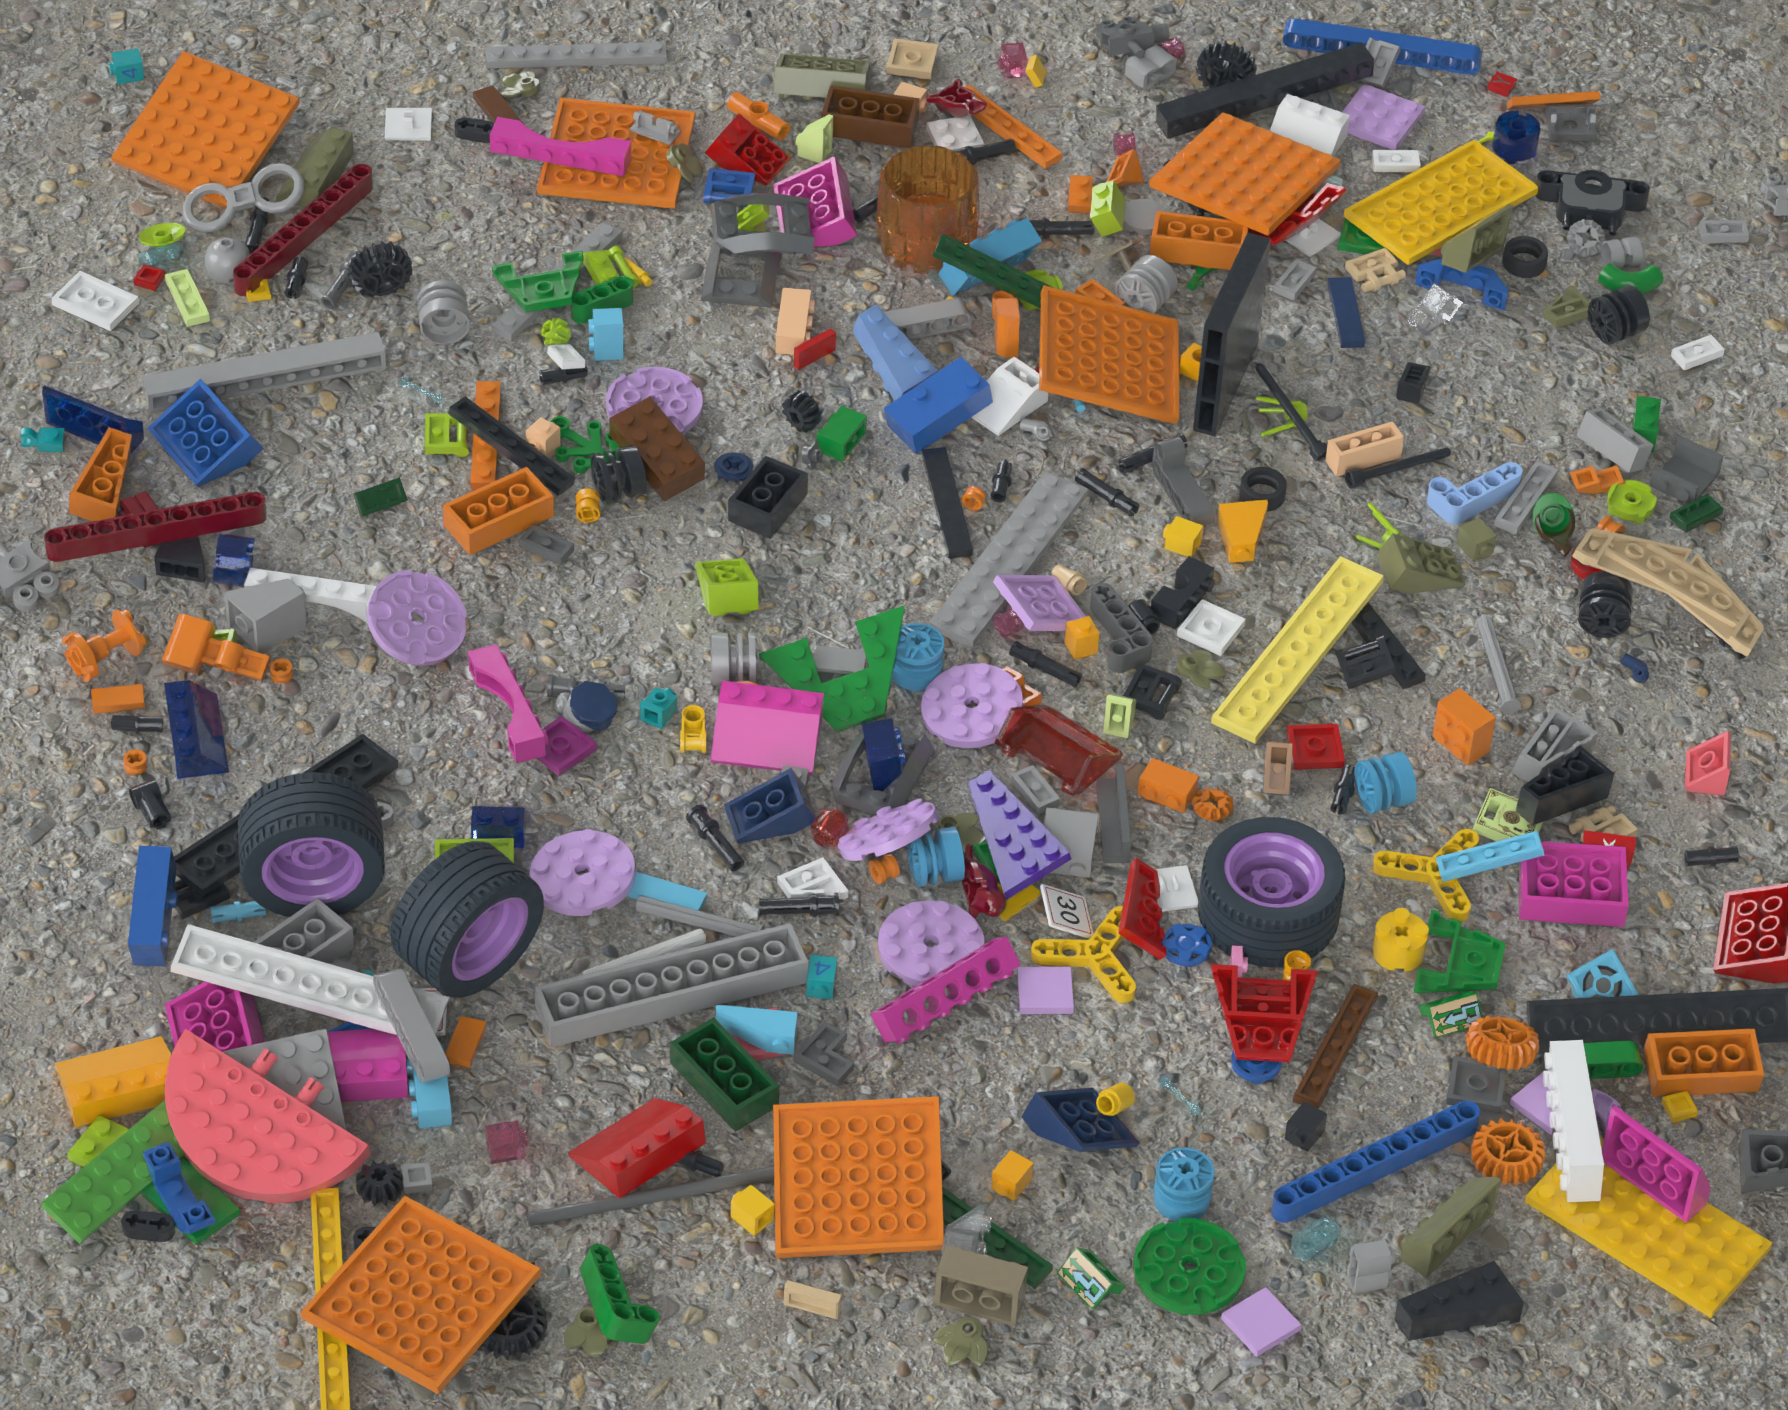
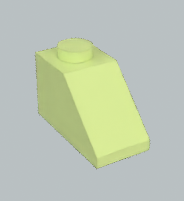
M827 115L809 124L802 133L798 134L796 138V146H798L797 156L817 163L826 160L832 152V115Z
M1113 694L1107 695L1103 733L1124 738L1129 737L1135 717L1136 699Z

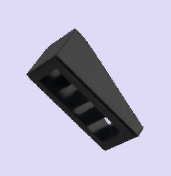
M1408 362L1399 380L1396 398L1402 401L1419 403L1431 367Z

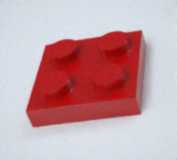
M1338 723L1287 725L1288 743L1293 744V770L1334 769L1345 766Z

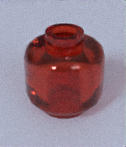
M835 808L822 810L810 827L814 836L813 841L823 848L826 846H838L839 839L849 831L846 815Z

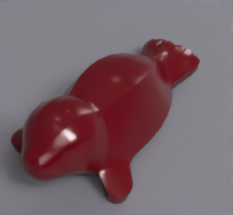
M956 79L953 85L942 89L938 94L926 97V101L928 103H935L940 112L949 113L956 118L976 115L987 107L985 101L977 99L971 90L962 87L963 83L960 79Z
M966 844L964 855L965 874L962 885L968 901V913L974 919H976L979 913L998 917L1006 908V898L998 890L995 874L988 867L973 859L972 847L970 844Z

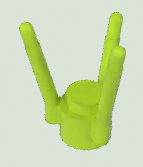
M1256 397L1257 401L1280 404L1276 398ZM1301 400L1290 401L1305 422L1307 420L1306 404L1301 402ZM1282 407L1258 409L1259 412L1284 413L1285 419L1290 420V423L1262 432V437L1296 427Z
M1371 502L1368 503V507L1373 511V516L1387 530L1382 536L1384 544L1392 534L1404 536L1392 526ZM1356 535V539L1381 549L1384 545L1367 537Z

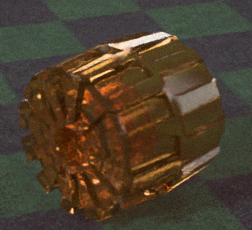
M937 145L913 146L910 149L899 151L892 155L889 162L885 163L882 167L877 199L878 241H881V251L885 257L890 255L896 257L894 265L902 269L907 264L914 265V272L928 274L930 267H935L937 273H939L944 266L943 261L933 257L932 254L942 233L967 246L977 239L980 216L978 172L975 166L971 165L967 160V157L960 152Z

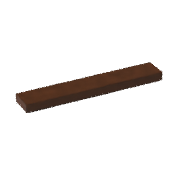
M1353 984L1293 1095V1102L1301 1105L1305 1101L1318 1109L1320 1108L1376 1003L1378 992Z

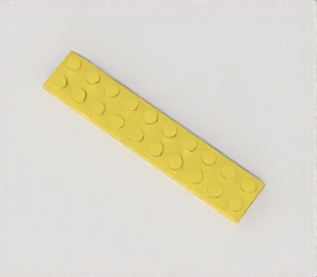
M1340 556L1212 715L1211 723L1256 744L1383 583L1384 576Z

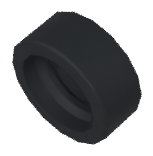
M1530 236L1514 237L1504 247L1503 267L1510 274L1520 278L1539 276L1546 268L1548 249L1537 238ZM1526 253L1533 255L1537 259L1524 261L1516 258L1514 255Z
M1270 467L1251 468L1241 477L1239 497L1242 502L1267 500V512L1279 508L1285 501L1287 481L1279 471ZM1264 484L1273 487L1276 491L1270 494H1260L1254 492L1250 487Z

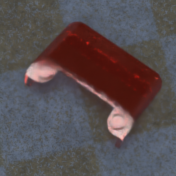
M1046 705L1012 707L994 744L1002 748L1001 752L1005 755L1015 757L1017 753H1021L1063 780L1061 790L1072 796L1084 792L1116 764L1123 755L1122 751L1056 709Z

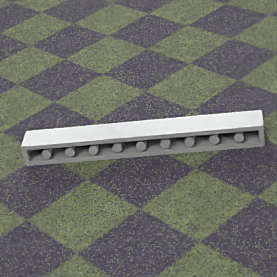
M379 332L144 375L142 376L143 394L149 413L167 410L200 379L220 399H226L386 369V353Z

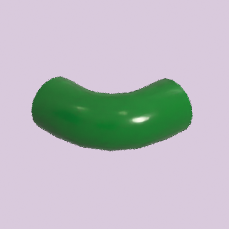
M1609 263L1602 269L1598 277V283L1611 291L1631 285L1636 287L1642 295L1653 291L1662 285L1664 281L1662 272L1654 265H1649L1639 272L1631 273Z

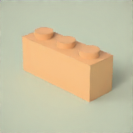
M783 288L776 332L775 353L794 355L795 347L811 339V332H807V330H812L813 316H810V314H814L815 300H811V290Z
M1392 421L1328 440L1325 462L1335 476L1338 477L1344 475L1348 469H1365L1399 459L1402 454L1404 436Z

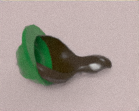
M1547 493L1542 495L1535 503L1533 509L1534 528L1544 541L1555 544V550L1566 557L1572 549L1569 539L1575 530V514L1569 501L1563 495Z

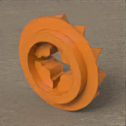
M1206 786L1204 791L1198 790L1196 796L1193 797L1192 806L1194 811L1206 820L1218 821L1225 819L1232 813L1234 808L1233 797L1228 796L1227 790L1219 791L1217 786L1214 790ZM1209 799L1218 802L1217 808L1212 802H1209Z

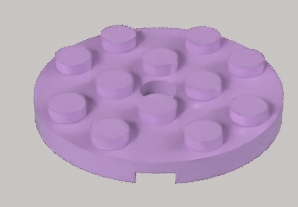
M638 368L636 373L625 376V374L621 375L611 384L607 391L606 412L608 418L649 396L659 403L657 405L681 434L692 429L702 414L703 398L700 388H697L692 383L690 377L670 368Z
M412 570L395 572L384 578L377 585L369 599L367 621L372 636L385 652L401 662L417 666L440 663L449 658L458 649L466 634L465 618L467 615L462 600L447 582L431 573L422 574L412 572ZM411 614H419L423 622L412 621Z
M986 663L953 666L933 679L924 691L921 701L923 721L927 730L933 736L936 735L943 739L947 745L959 748L987 746L1003 739L1005 733L1012 727H1016L1023 714L1022 691L1017 681L1001 668ZM971 701L978 704L974 708L966 707Z
M916 799L906 805L893 809L887 806L876 812L877 815L869 819L862 818L853 824L854 828L839 839L838 848L842 857L849 861L863 860L865 856L875 852L876 857L899 849L927 833L931 829L929 824L931 822L936 823L939 815L934 804L923 802L922 799Z
M585 829L561 835L547 842L538 851L531 863L530 877L540 886L545 907L564 915L587 916L593 915L592 911L604 907L610 909L621 902L633 887L636 869L634 857L630 849L620 839L604 832ZM586 868L588 869V873L583 875L576 874L580 871H585Z
M945 901L911 902L898 908L885 919L878 935V953L882 964L890 973L894 972L903 978L904 983L912 986L919 985L984 945V935L977 921L965 910ZM929 939H931V941L936 943L937 946L928 947L925 943L929 942Z

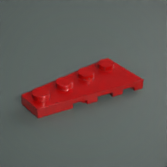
M1136 858L1130 863L1118 934L1161 960L1167 955L1166 947L1162 946V939L1165 937L1164 928L1160 927L1159 920L1163 915L1162 908L1159 907L1157 902L1160 898L1158 871Z

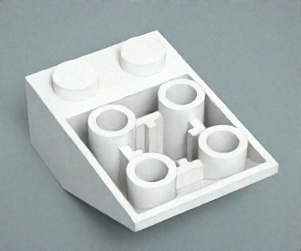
M1016 357L1011 358L998 367L987 380L990 384L993 403L971 418L997 436L1001 435L1021 421V418H1025L1048 401V393L1039 390V373Z

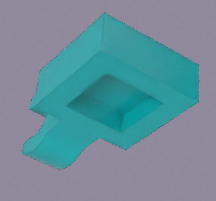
M29 427L21 428L22 447L38 446V452H63L64 428L39 427V433Z

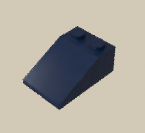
M792 768L724 804L738 844L793 834L818 821L805 785Z

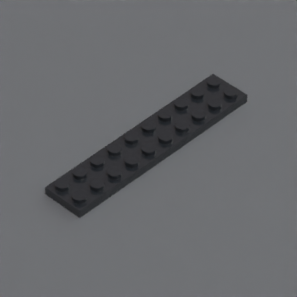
M361 734L303 773L334 774L349 779L366 790L398 768V760L366 735ZM240 814L174 856L177 868L176 876L202 897L240 873L238 819Z
M1788 988L1526 1001L1528 1027L1534 1028V1032L1538 1034L1539 1051L1537 1055L1549 1053L1550 1041L1583 1040V1043L1633 1041L1638 1044L1639 1049H1644L1648 1034L1755 1029L1758 1044L1788 1042Z

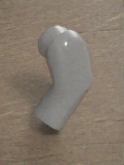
M1021 418V431L1032 432L1041 441H1046L1051 437V429L1044 421Z

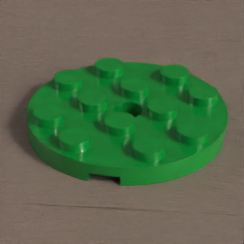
M1179 1218L1177 1222L1159 1223L1142 1236L1135 1250L1133 1271L1141 1291L1156 1305L1181 1315H1201L1223 1308L1238 1295L1245 1279L1246 1260L1243 1257L1237 1240L1222 1227L1202 1219ZM1193 1263L1196 1265V1268L1185 1271L1183 1264Z

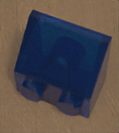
M892 718L862 723L873 790L882 792L902 774L901 763L906 762L903 747H898L897 745L902 743L900 729L894 728Z
M474 804L471 817V839L514 838V848H524L527 806Z

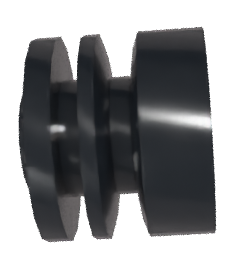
M1626 285L1613 290L1611 293L1593 298L1588 305V319L1595 335L1607 345L1624 340L1627 336L1641 333L1649 327L1650 312L1647 302L1642 293L1634 286Z
M635 445L616 448L615 458L609 450L603 451V455L601 453L591 455L592 480L603 504L612 502V499L615 501L621 500L622 489L628 498L646 494L647 482L644 465Z
M1606 571L1595 572L1587 576L1582 582L1578 613L1580 627L1586 633L1601 638L1616 637L1624 633L1629 628L1633 599L1631 582L1628 579Z

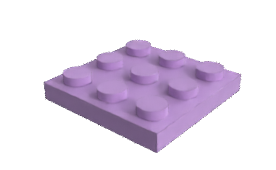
M1363 84L1342 113L1350 115L1348 134L1391 150H1397L1424 114L1425 106Z
M997 574L993 581L1001 595L1005 597L1012 610L1017 613L1029 631H1065L1066 622L1086 617L1054 575Z

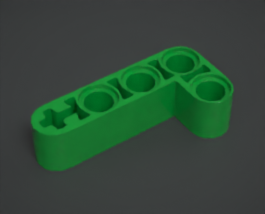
M602 1244L591 1245L580 1266V1273L602 1333L607 1338L615 1341L647 1343L660 1321V1314L650 1306L631 1304L613 1252Z

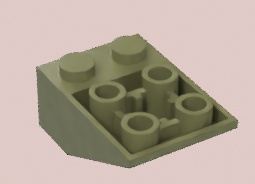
M1392 534L1377 553L1390 589L1412 594L1459 588L1466 585L1454 552L1448 547L1411 539L1408 536Z

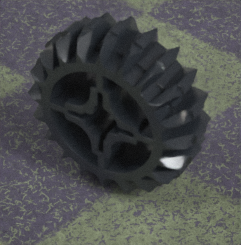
M1226 40L1223 44L1219 41H1216L1214 45L1209 43L1207 48H1203L1196 62L1198 80L1202 81L1203 86H1209L1211 89L1256 75L1257 65L1255 64V58L1250 57V51H1244V46L1237 47L1235 42L1232 45L1228 44Z
M381 241L378 245L372 242V246H364L363 251H356V257H352L351 264L348 265L350 281L356 291H359L362 296L368 294L370 297H373L375 295H389L392 292L397 293V289H405V283L410 282V276L413 275L412 261L408 252L402 249L399 244L394 245L392 241L387 244Z
M532 1294L523 1296L479 1348H483L486 1355L493 1352L495 1359L500 1355H504L507 1361L513 1355L520 1359L521 1353L530 1356L532 1348L538 1349L540 1341H544L546 1329L548 1328L546 1311L542 1308L540 1300L534 1301Z

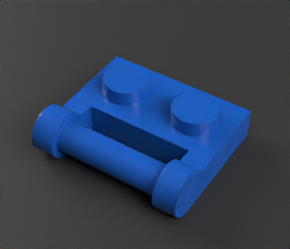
M709 168L703 203L711 204V202L735 196L733 194L715 193L713 191L736 194L752 193L755 173Z

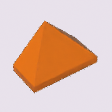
M1134 149L1116 158L1106 182L1114 180L1118 187L1145 182L1137 152Z

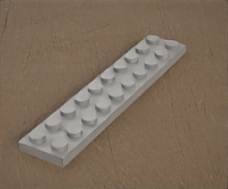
M1045 471L934 615L929 625L939 630L942 636L973 648L1008 602L993 583L997 574L1028 575L1086 499L1088 489Z

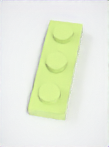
M188 269L165 274V282L186 326L209 322V312Z

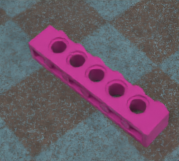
M1007 937L994 938L870 1015L884 1043L894 1041L896 1044L902 1043L911 1037L909 1033L912 1031H921L931 1025L930 1020L935 1017L939 1019L952 1012L951 1008L956 1004L961 1006L970 1002L973 999L972 995L974 993H983L993 987L992 982L997 979L1001 981L1014 974L1013 970L1021 964ZM987 961H988L989 964H990V971H989V972H988V970H987V968H986V963H987ZM966 974L970 977L969 985L966 982ZM946 986H947L948 989H949V996H948V997H947L946 994H945V988H946ZM925 999H927L929 1004L928 1010L924 1006ZM904 1012H906L908 1016L907 1023L903 1019Z

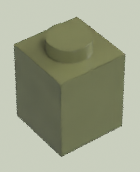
M1481 518L1459 526L1457 544L1473 562L1494 553L1496 535Z

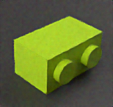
M1114 180L1100 183L1092 189L1090 219L1102 237L1122 231L1124 226L1126 199Z

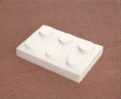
M81 271L52 297L53 306L109 331L116 327L139 304L138 296Z

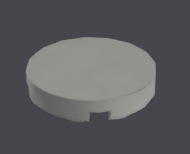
M1136 199L1125 204L1123 227L1131 233L1133 231L1138 232V235H1152L1156 211L1166 212L1161 204L1153 200Z

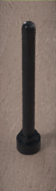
M1262 363L1257 364L1255 367L1257 373L1309 444V454L1313 460L1317 462L1325 458L1327 444L1316 439Z
M1445 447L1366 470L1358 468L1348 469L1344 473L1345 482L1350 489L1360 487L1367 479L1448 457L1451 455V450Z

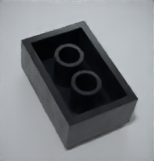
M765 455L729 498L728 521L771 539L808 494V473Z

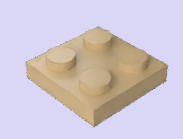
M894 38L886 74L931 80L938 53V44Z

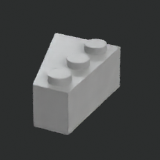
M1554 707L1521 752L1512 773L1529 782L1537 775L1545 774L1553 764L1557 766L1567 754H1574L1577 747L1582 746L1589 752L1598 732Z

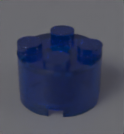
M1508 111L1499 115L1495 123L1492 140L1494 152L1508 164H1515L1517 161H1525L1535 157L1540 136L1539 121L1526 113V116L1519 115V111Z
M219 534L215 553L216 560L213 568V582L244 587L248 576L246 572L253 567L254 555H249V552L253 553L255 538Z

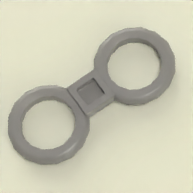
M280 163L271 164L261 169L254 176L252 182L231 188L217 183L203 184L193 189L187 195L183 203V217L187 225L195 231L209 233L226 227L233 220L237 211L257 206L262 211L269 213L284 212L293 208L300 201L304 193V179L301 173L293 166ZM276 174L288 175L294 180V189L287 199L272 203L261 198L260 188L268 177ZM215 193L227 200V208L219 219L213 222H202L193 217L194 204L200 197Z

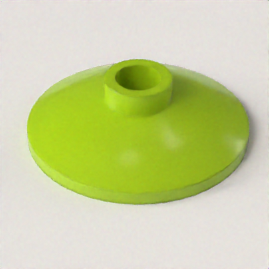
M177 223L156 224L144 229L139 234V241L147 246L166 249L182 239L186 234V230L183 225Z

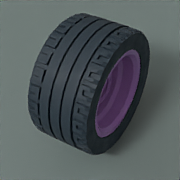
M317 772L297 773L281 777L256 791L247 800L240 812L238 819L240 877L249 896L267 910L282 916L291 917L318 898L333 912L340 915L360 906L380 886L385 873L384 839L380 808L369 792L355 782L334 774Z
M1259 817L1234 824L1217 835L1212 844L1209 845L1208 850H1206L1198 901L1200 923L1209 934L1211 941L1227 955L1231 956L1232 946H1243V957H1248V964L1284 967L1286 955L1295 950L1303 951L1310 958H1313L1330 944V941L1337 932L1346 879L1344 863L1337 849L1325 836L1301 822L1281 817Z
M470 841L459 844L433 860L415 878L404 893L392 919L390 929L392 947L402 960L441 994L447 997L460 998L476 994L500 979L519 960L530 945L542 920L544 910L542 890L529 875L490 843Z

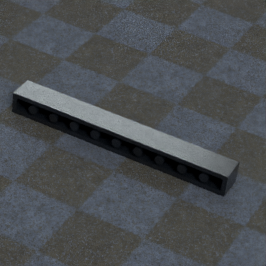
M1361 42L1156 105V123L1167 139L1207 127L1221 113L1230 114L1237 118L1280 105L1287 94L1299 98L1373 76L1374 58Z

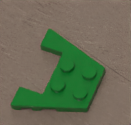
M583 251L563 253L562 262L564 269L516 277L513 262L492 265V273L524 312H535L572 305L584 261Z
M1431 909L1428 934L1453 939L1446 973L1418 968L1413 993L1496 990L1506 943L1475 929L1473 932L1461 926L1460 921L1453 918L1451 921L1440 916V912Z

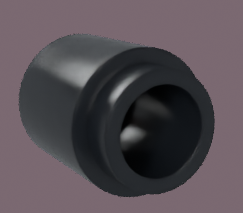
M1134 600L1128 605L1151 635L1159 629V617L1146 600Z

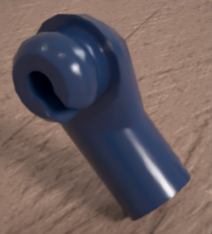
M1626 653L1621 660V664L1632 670L1633 679L1636 682H1646L1649 678L1647 664Z

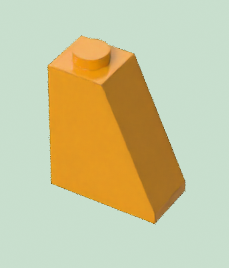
M1267 500L1219 504L1217 523L1229 563L1254 561L1266 522Z

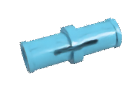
M238 900L234 901V904L210 906L213 923L229 920L241 922L243 918L266 916L265 908L256 901L240 903Z

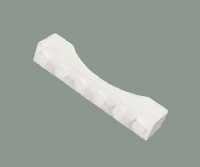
M250 568L244 588L290 579L295 585L301 586L306 595L305 602L320 603L345 610L368 624L367 606L377 586Z

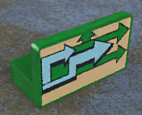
M1466 991L1418 1005L1421 1016L1429 1017L1434 1037H1441L1469 1029L1472 1022L1477 1021L1478 1018H1483L1478 995L1475 992Z
M1076 1247L1057 1272L1091 1309H1096L1108 1293L1120 1295L1126 1287L1089 1249Z

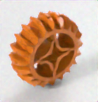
M1498 1015L1495 1017L1486 1016L1485 1019L1478 1018L1477 1021L1472 1022L1466 1035L1467 1052L1471 1054V1058L1478 1059L1480 1064H1487V1067L1504 1068L1507 1071L1510 1068L1519 1070L1520 1067L1527 1068L1529 1064H1533L1539 1051L1538 1034L1534 1032V1028L1528 1027L1526 1022H1518L1517 1018L1509 1019L1507 1016L1504 1018Z
M1500 1118L1498 1123L1490 1120L1488 1126L1482 1125L1479 1132H1476L1471 1144L1472 1163H1475L1476 1171H1482L1483 1177L1497 1176L1501 1179L1503 1186L1507 1182H1511L1515 1187L1518 1181L1526 1184L1529 1179L1534 1180L1537 1173H1540L1546 1155L1544 1142L1540 1141V1133H1533V1126L1525 1128L1523 1121L1516 1124L1513 1119L1505 1122Z

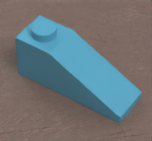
M716 1005V1020L730 1034L766 1052L794 1054L798 1012Z

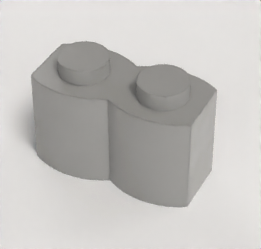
M1159 45L1152 46L1145 50L1144 57L1138 58L1135 55L1127 60L1125 76L1141 88L1147 89L1155 85L1159 80H1164L1176 72L1177 59Z
M1386 1239L1352 1245L1347 1279L1353 1294L1387 1288L1388 1280L1392 1279L1391 1264L1395 1262L1393 1248L1391 1246L1388 1247Z

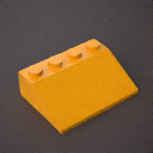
M162 1036L55 1063L75 1128L92 1124L98 1115L111 1119L157 1107L165 1100V1080L171 1053Z

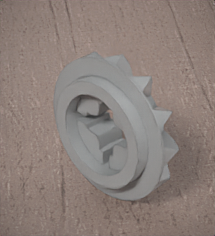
M1585 219L1574 223L1567 235L1569 247L1580 256H1592L1598 253L1605 239L1601 226L1593 220ZM1588 229H1590V237L1593 238V240H1588L1587 243H1585V245L1582 246L1583 238L1580 237V234H1585L1588 231Z

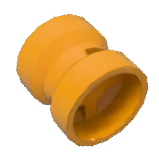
M590 488L578 491L575 495L577 519L584 523L597 521L600 517L599 493Z
M1300 950L1289 952L1284 960L1283 980L1290 979L1291 969L1310 970V956Z

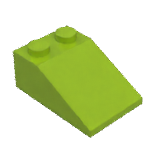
M744 558L695 562L704 605L709 614L724 616L728 612L749 614L754 610H759L758 581Z

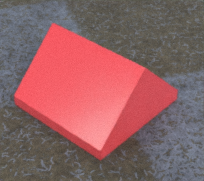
M1729 731L1686 751V790L1725 795L1730 774L1731 733Z

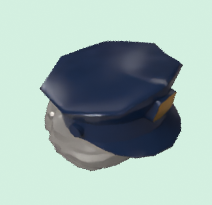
M584 681L571 689V694L566 692L560 693L555 701V710L557 713L563 714L566 720L582 732L601 731L610 726L612 718L617 713V697L610 692L605 684Z

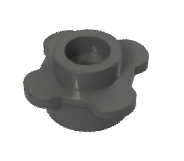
M813 441L812 445H805L802 450L803 463L809 464V469L814 470L816 464L820 463L823 457L818 441Z

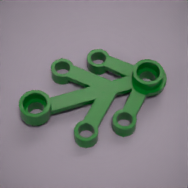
M557 416L550 421L560 427V438L565 437L580 446L569 448L565 446L557 447L555 449L556 461L566 462L570 457L591 456L595 453L603 455V451H606L601 448L600 434L602 433V425L599 421H590L587 424V433L590 435L591 441L571 430L570 422L566 417ZM608 432L605 436V443L615 458V451L619 446L614 440H611L612 437L610 432ZM578 457L573 461V470L576 473L582 474L587 472L588 468H591V459Z

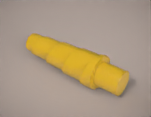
M624 257L631 272L639 279V283L646 287L651 286L653 280L649 277V274L630 259Z

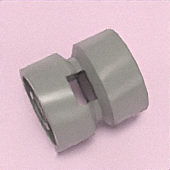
M1632 236L1622 238L1621 241L1618 239L1603 241L1601 256L1604 266L1611 263L1621 269L1623 266L1627 268L1641 265L1643 250L1639 238Z

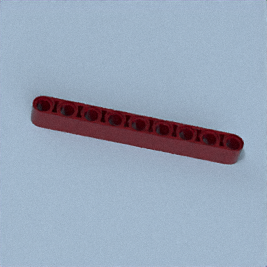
M367 164L353 166L237 265L233 270L235 293L239 296H246L247 291L251 290V293L260 287L262 280H270L373 190L371 167Z
M248 492L48 530L44 535L46 556L50 561L62 562L259 525L267 519L265 497L259 492Z

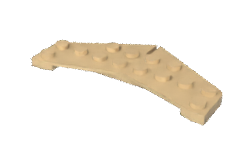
M1594 528L1586 533L1572 557L1584 565L1596 567L1668 594L1727 642L1734 651L1748 657L1762 634L1764 626L1698 552L1691 562L1688 563L1686 560L1693 549Z

